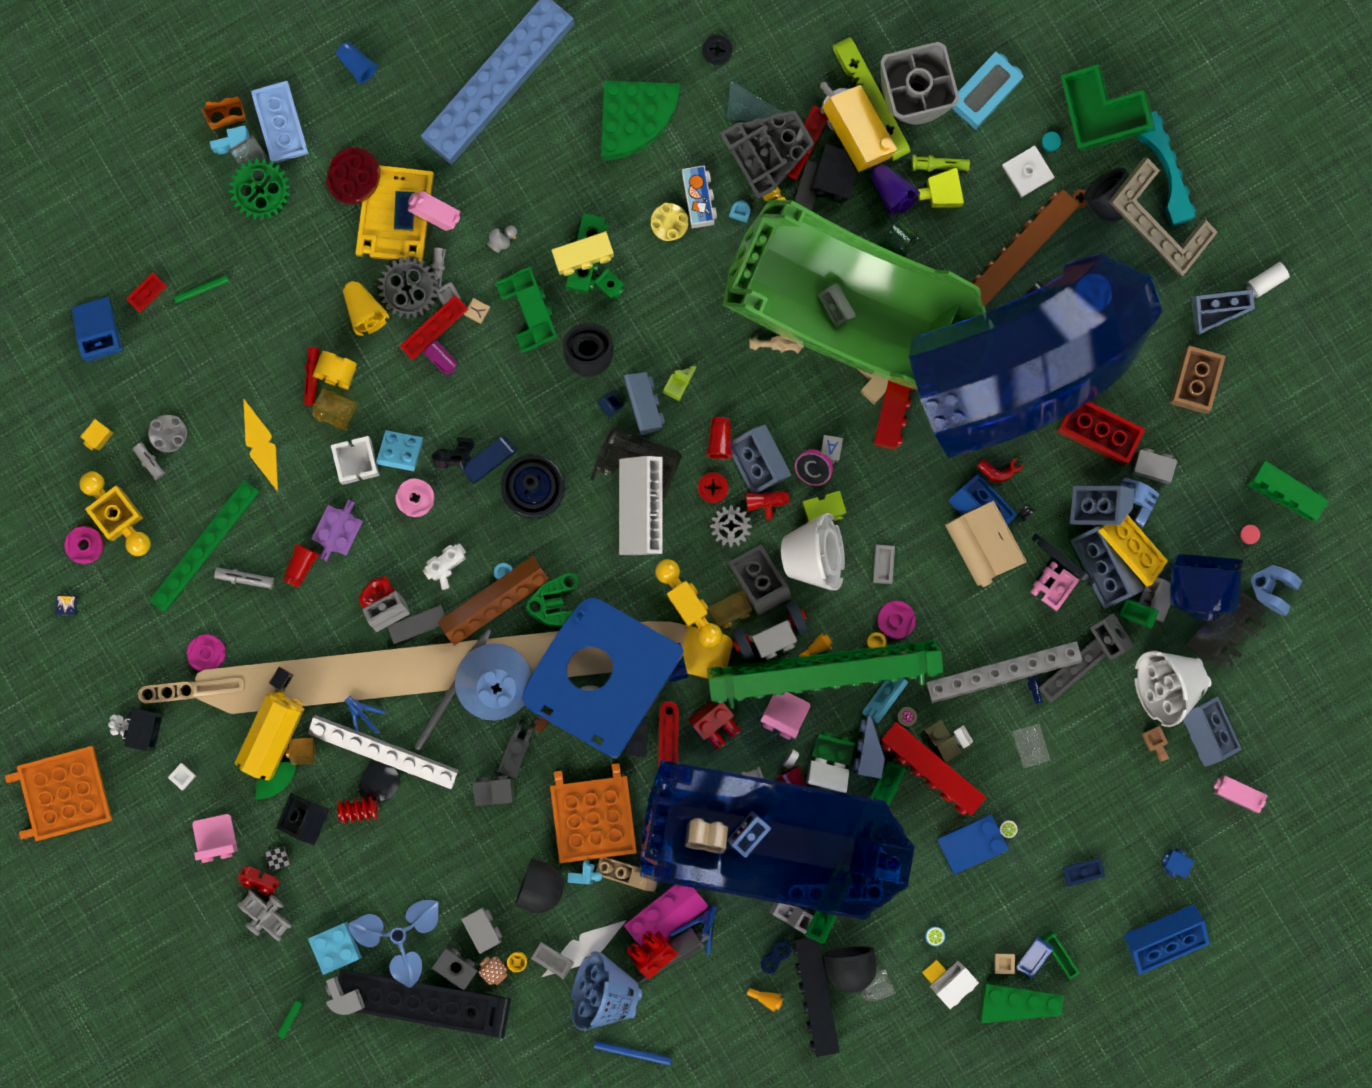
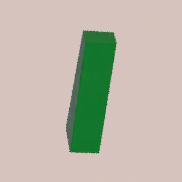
M1051 930L1041 936L1043 941L1053 946L1051 953L1068 979L1071 980L1080 974Z

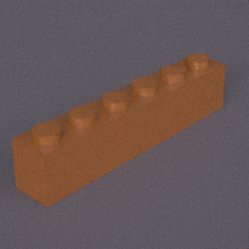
M532 556L440 619L438 623L445 635L455 646L545 584L549 579Z

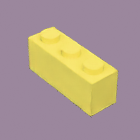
M606 232L552 249L559 274H564V276L575 273V270L582 268V270L591 268L597 262L601 264L609 262L614 257Z

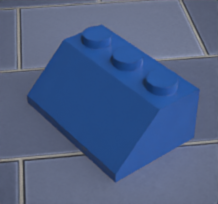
M979 473L948 500L961 515L994 501L1007 525L1017 516L1014 510Z

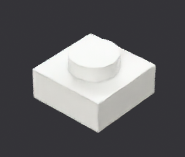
M964 725L954 731V738L959 746L962 745L965 748L973 743Z
M180 763L168 778L183 791L196 775L183 763Z

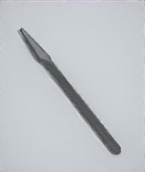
M487 629L470 651L486 644L491 633L490 629ZM455 680L415 743L416 750H420L456 693Z

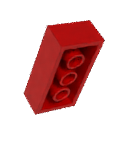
M1076 395L1072 399L1056 432L1126 466L1129 464L1145 429Z

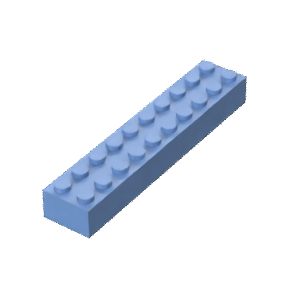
M539 0L421 135L423 142L452 165L575 25L574 18L553 0Z

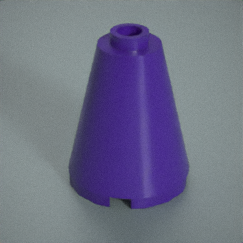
M878 164L873 167L870 177L890 217H896L895 213L898 212L903 214L916 203V195L920 196V192L916 187L885 164Z

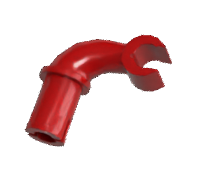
M1016 458L1009 463V468L999 471V469L996 470L983 459L977 468L989 478L988 481L1003 483L1008 481L1015 473H1018L1023 468V464L1019 468L1014 467V462L1018 459Z

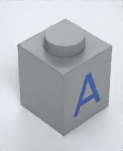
M824 435L821 454L824 456L826 454L834 465L835 462H839L843 438Z

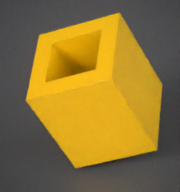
M95 419L80 437L85 440L83 444L90 450L95 448L100 451L114 433Z

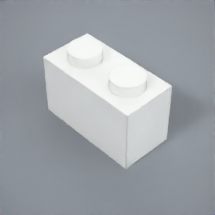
M957 961L930 988L951 1009L965 995L973 991L979 982Z

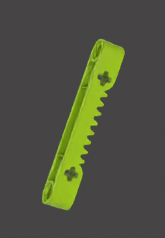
M848 37L832 45L834 53L846 75L852 77V82H856V86H862L884 127L888 131H893L890 137L897 151L892 155L891 160L895 161L910 153L905 137L893 115L888 111L886 102L852 38ZM851 63H853V65H857V68L855 69L854 66L850 67Z

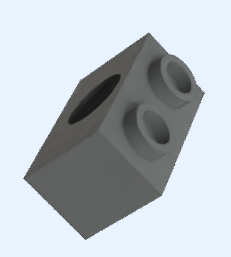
M1114 613L1090 627L1110 661L1134 646Z
M446 948L432 969L462 990H465L479 970L476 968L477 964L469 958L465 960L460 957L461 953L455 948ZM453 962L461 964L462 969L460 972L452 970Z

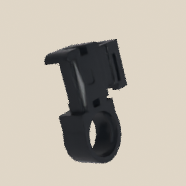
M457 437V450H436L431 455L434 466L436 468L461 466L462 469H465L466 463H469L471 460L469 454L475 446L473 439Z

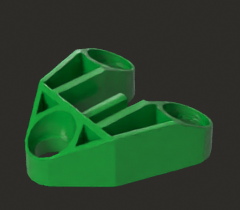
M566 573L540 586L526 603L528 614L544 625L562 628L574 611L546 614L548 610L563 608L562 597L544 599L543 596L556 595L573 590L578 585L577 576L573 573ZM570 576L574 579L572 587H567L564 584L565 577ZM532 601L539 603V611H531L529 606Z

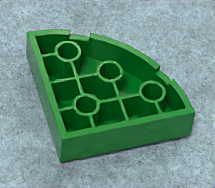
M604 81L602 161L622 159L634 153H639L653 144L666 131L674 116L679 102L680 84Z

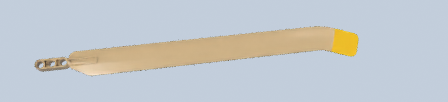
M640 622L682 646L683 656L674 670L708 678L707 668L728 666L733 646L729 636L722 634V641L718 646L706 648L698 640L699 629L690 626L688 628L687 625L674 622ZM559 631L491 638L487 640L486 644L498 643L515 649L525 658L533 674ZM478 640L459 642L455 646L452 643L208 669L199 672L195 681L144 686L139 690L138 697L143 703L197 698L230 714L259 711L266 694L269 692L274 693L275 690H278L269 684V681L279 666L293 674L290 683L285 691L282 692L290 699L294 698L302 701V706L345 702L344 700L349 696L354 700L446 691L449 690L455 680L456 671L461 660ZM584 648L577 651L569 660L567 675L568 677L610 673L613 670L612 660L606 652L599 648ZM186 685L191 687V694L189 696L183 693V688ZM167 687L172 690V695L169 698L164 696V690ZM148 689L153 693V697L150 700H147L144 696L145 691Z

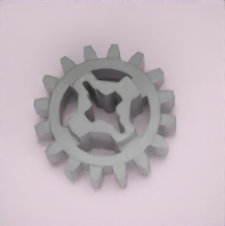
M730 506L729 510L722 507L723 512L717 511L716 515L718 517H712V521L715 524L710 525V528L715 529V531L711 534L712 536H718L716 542L723 541L722 546H725L726 543H729L730 548H732L733 543L740 546L739 541L746 542L744 536H750L751 534L747 531V529L752 528V525L747 524L751 519L744 517L747 513L746 511L740 513V507L736 511L733 510V506ZM728 515V519L725 522L719 523L723 516ZM735 515L739 516L742 519L743 523L738 522L735 519ZM729 522H733V525L737 528L729 531V528L722 526H727ZM719 530L724 531L727 534V538L723 537ZM743 530V533L738 538L734 539L735 534L738 531Z

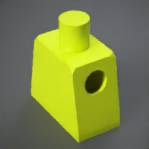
M957 168L928 178L927 188L918 189L920 192V196L918 195L919 201L930 199L932 208H958L964 204Z

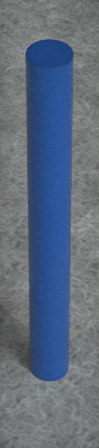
M595 1041L594 1049L669 1066L671 1063L670 1057Z

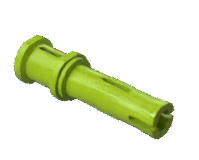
M912 155V171L927 170L931 172L933 169L951 170L957 168L958 171H969L970 168L969 159L934 158L932 155H928V157Z

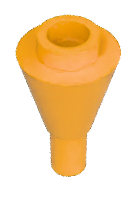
M821 633L807 650L799 654V657L832 649L830 645L833 642L827 634L823 635Z
M749 988L747 992L748 996L758 999L759 1002L771 1011L780 1010L783 1002L781 994L759 992L752 988Z

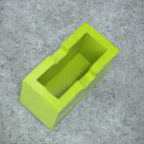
M840 491L827 494L824 497L825 499L820 501L818 497L803 501L802 505L807 522L824 513H830L834 517L833 522L843 519L842 515L846 514Z

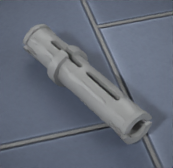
M216 567L214 575L215 579L231 581L232 584L237 582L272 589L274 577L240 572L238 569L229 570Z

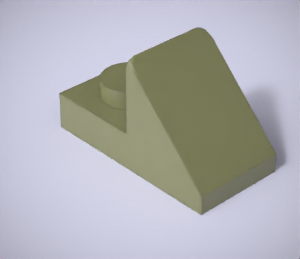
M942 720L924 730L945 763L962 753L955 738L951 736Z

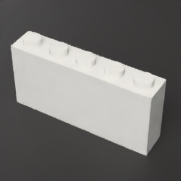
M642 456L619 459V555L662 554V457Z

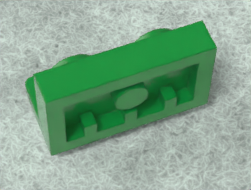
M822 731V735L817 734L812 757L850 766L856 743L852 742V738L841 736L840 739L833 738L832 733Z

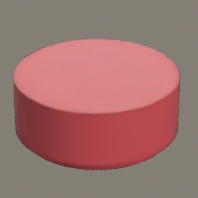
M1247 525L1240 531V539L1245 544H1254L1260 538V531L1254 525Z

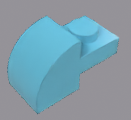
M245 125L227 129L228 137L210 141L211 149L214 153L225 154L231 149L232 153L236 156L247 148L249 144V131Z

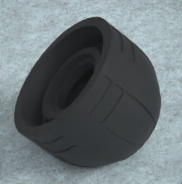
M1117 168L1104 174L1085 192V201L1100 218L1110 221L1124 218L1109 201L1129 177L1125 168Z
M582 323L571 328L563 339L565 361L578 375L584 377L600 375L609 367L614 354L611 334L603 326L596 323Z
M532 858L521 884L515 907L533 913H543L554 908L562 897L564 887L559 872L553 866Z
M843 947L824 954L827 977L838 990L846 993H857L866 989L873 982L877 969L875 949L873 947Z

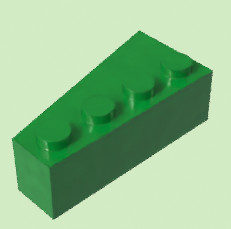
M1267 461L1256 465L1246 483L1247 486L1311 522L1318 520L1328 502L1322 493L1309 489L1306 484L1295 480Z
M984 982L978 1021L980 1023L1060 1016L1062 1014L1064 995Z

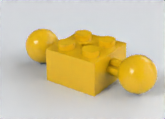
M90 471L82 475L79 482L80 489L86 495L95 496L97 499L85 510L107 539L114 541L123 534L126 537V549L131 555L142 556L146 554L151 545L149 537L145 533L136 532L133 529V526L141 521L143 516L120 487L115 486L106 493L104 490V479L99 473ZM113 510L118 511L116 517H112L114 515Z
M670 559L660 561L655 569L656 577L660 582L669 584L673 589L667 593V597L688 628L696 624L699 629L698 640L701 645L706 648L718 646L722 641V631L717 625L708 623L706 620L707 610H709L703 599L699 600L697 598L698 591L692 583L688 584L687 581L683 583L678 578L680 568L675 561Z

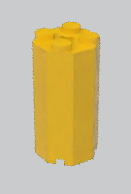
M279 690L266 694L234 764L236 766L240 764L239 769L255 778L260 779L261 776H266L265 780L269 781L272 779L304 712L303 702L294 698L290 699L286 697L284 692Z

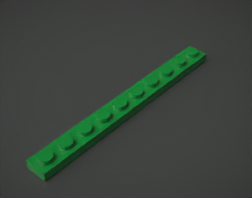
M887 761L882 772V778H879L805 933L806 937L822 944L825 943L906 772L905 767Z

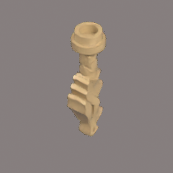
M781 335L771 337V340H759L757 336L750 337L749 349L757 350L759 347H771L772 350H779L781 353L793 350L798 354L804 348L803 345Z

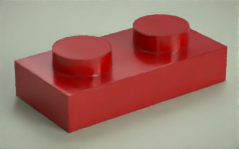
M152 272L126 300L137 311L142 313L168 286Z

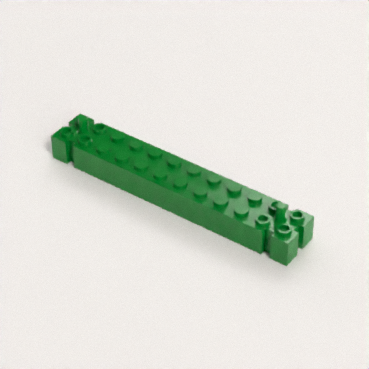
M936 640L921 641L916 644L905 643L730 665V667L707 668L711 701L716 703L727 701L728 709L735 708L734 699L740 701L752 696L754 698H763L768 694L780 696L785 694V692L802 693L808 689L820 691L824 687L837 689L841 688L842 685L859 686L865 682L877 684L881 680L898 681L900 678L908 677V679L918 678L919 685H925L926 673L929 677L943 673L942 653Z

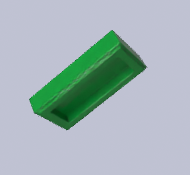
M1126 599L1119 616L1152 628L1159 611Z
M300 999L294 1002L277 1033L278 1037L282 1039L287 1037L305 1002Z

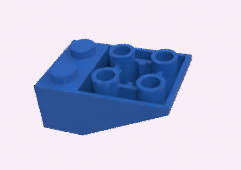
M109 297L72 307L76 337L82 359L89 362L124 351Z

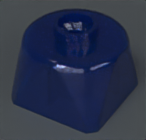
M1176 554L1171 564L1170 604L1174 608L1189 612L1190 617L1206 620L1218 619L1219 614H1229L1238 611L1240 607L1244 560Z

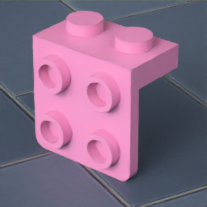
M788 692L780 696L773 695L760 722L764 723L762 727L772 732L776 729L781 732L780 736L788 740L791 737L795 739L810 709V703Z
M229 814L193 822L198 852L194 853L195 860L201 859L202 863L214 861V856L220 855L221 859L233 857L232 853L238 851L232 818Z

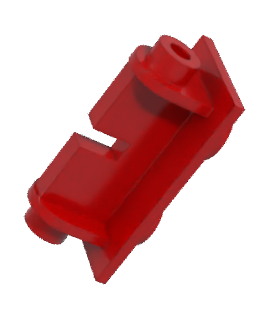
M250 866L243 867L241 874L239 873L238 881L241 885L247 888H256L261 894L266 896L269 894L275 895V888L280 883L277 877L264 873L262 879L258 877L261 871Z

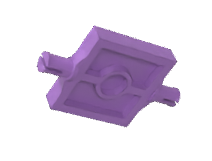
M347 500L343 510L336 509L330 505L327 506L311 539L324 547L320 559L323 560L324 558V561H327L331 551L347 556L363 521L355 518L350 513L355 504L354 502Z

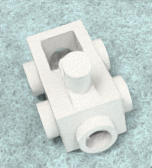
M460 543L455 546L449 545L446 547L440 557L434 556L426 562L428 565L422 570L429 580L431 578L434 581L439 579L442 590L449 588L447 577L452 574L451 569L466 559L464 556L466 551Z

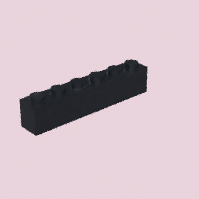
M808 937L794 939L795 944H791L794 956L797 955L799 962L795 963L796 972L802 978L799 988L800 993L805 995L806 1002H802L804 1014L808 1013L809 1016L806 1026L808 1033H812L813 1038L812 1041H809L811 1052H815L816 1057L840 1053L820 944Z

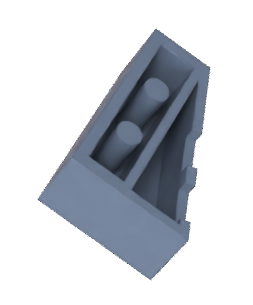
M1253 290L1191 296L1194 334L1204 333L1211 328L1255 309Z

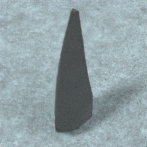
M692 927L684 930L670 942L678 955L661 970L681 960L690 958L705 947L703 942L710 938L708 933H706L705 937H702V934L698 936ZM641 974L636 982L640 984L648 978Z

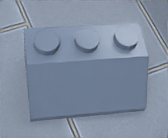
M647 372L624 375L640 435L662 430V424H665L663 414L658 413L657 406L660 405L657 394L653 395L651 388L654 387L652 376L648 377Z
M766 424L751 429L731 442L732 456L751 493L758 494L791 476Z
M1073 486L1070 524L1120 525L1133 509L1134 489L1123 486Z
M1219 697L1193 707L1183 719L1204 767L1223 761L1242 750Z

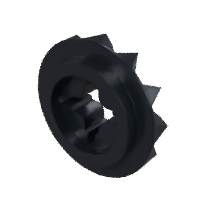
M711 36L703 44V57L708 63L723 65L729 61L732 55V45L724 36ZM719 43L720 50L723 52H719V55L715 57V52L712 49H716Z

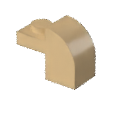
M859 370L870 380L861 390V393L875 405L886 392L888 380Z

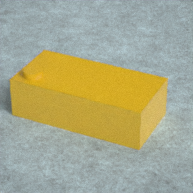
M861 85L831 96L823 105L824 112L858 172L889 160L897 151L895 144Z

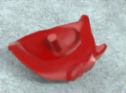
M386 576L375 578L362 590L359 596V604L364 609L383 597L389 596V594L396 591V588H391L390 580Z

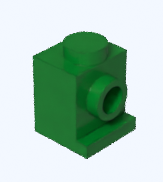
M608 268L594 282L595 286L611 301L614 298L618 299L625 291L623 290L624 284ZM613 282L614 287L609 288L607 284Z

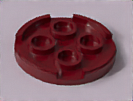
M350 147L340 151L331 160L326 183L329 192L334 198L346 204H359L372 196L380 181V167L378 161L370 152L361 148Z

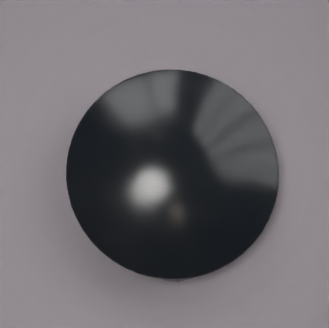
M381 762L369 765L361 777V786L364 793L378 801L391 798L397 792L400 784V776L397 770Z

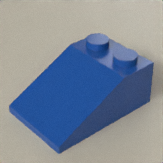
M987 814L937 839L954 874L1009 850L992 814Z

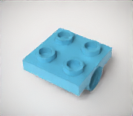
M385 430L377 457V464L415 471L423 437Z

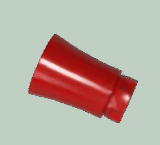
M715 417L711 419L706 457L712 459L732 458L729 418Z
M295 543L283 581L299 588L320 554Z

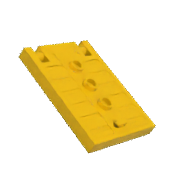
M379 165L380 181L378 187L371 197L362 202L356 256L363 257L364 253L370 254L371 258L396 261L403 257L405 262L406 258L411 256V259L419 258L420 263L423 261L428 221L409 212L408 207L410 204H408V201L412 194L419 191L431 195L434 173L432 171ZM365 241L371 242V246H365ZM410 246L417 247L416 252L410 251Z

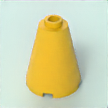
M351 281L345 285L343 294L356 335L363 336L362 332L366 331L371 334L387 323L386 317L389 319L387 311L359 282Z

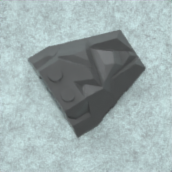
M795 110L771 115V117L754 119L745 123H736L720 133L749 181L758 200L775 190L815 144Z

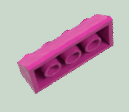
M684 876L625 923L624 927L634 940L642 946L645 943L642 940L643 934L650 937L646 933L647 931H652L654 935L660 931L669 939V933L692 921L709 906Z

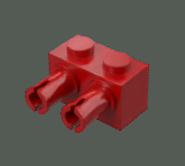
M710 701L688 719V722L703 740L707 738L716 750L721 748L717 741L722 746L726 743L716 731L723 726L731 738L736 736L732 729L737 734L741 731L731 719L734 715L724 703Z
M647 931L646 933L650 937L643 934L642 940L645 943L640 948L637 944H632L631 946L635 950L630 946L627 949L629 957L638 970L649 980L678 955L672 944L660 931L655 935L652 931Z

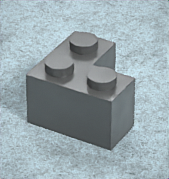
M508 775L496 776L495 781H489V777L477 778V782L473 783L475 806L515 802L513 779H508Z

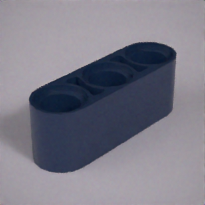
M504 435L470 460L462 471L472 484H475L510 458L517 450Z

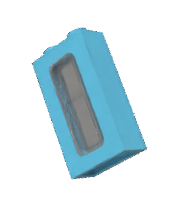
M995 51L958 91L959 101L952 109L977 130L1019 85L1024 77L1022 71L1008 63L1005 55L998 54Z

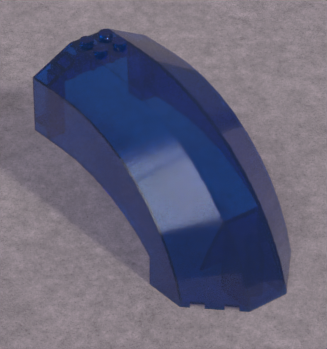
M1100 253L1065 264L1062 276L1011 303L968 320L914 336L909 352L913 375L920 400L933 433L948 459L1011 440L1043 427L1086 404L1117 381L1133 364L1163 312L1152 277Z
M661 760L648 798L643 825L640 876L656 882L727 893L816 910L831 915L865 920L872 912L889 902L894 895L908 887L915 847L905 835L904 829L896 817L889 810L886 801ZM752 811L771 827V830L746 858L733 848L728 841L726 843V850L723 853L685 847L687 824L694 818L703 819L704 822L712 824V822L723 823L724 826L728 827L727 839Z

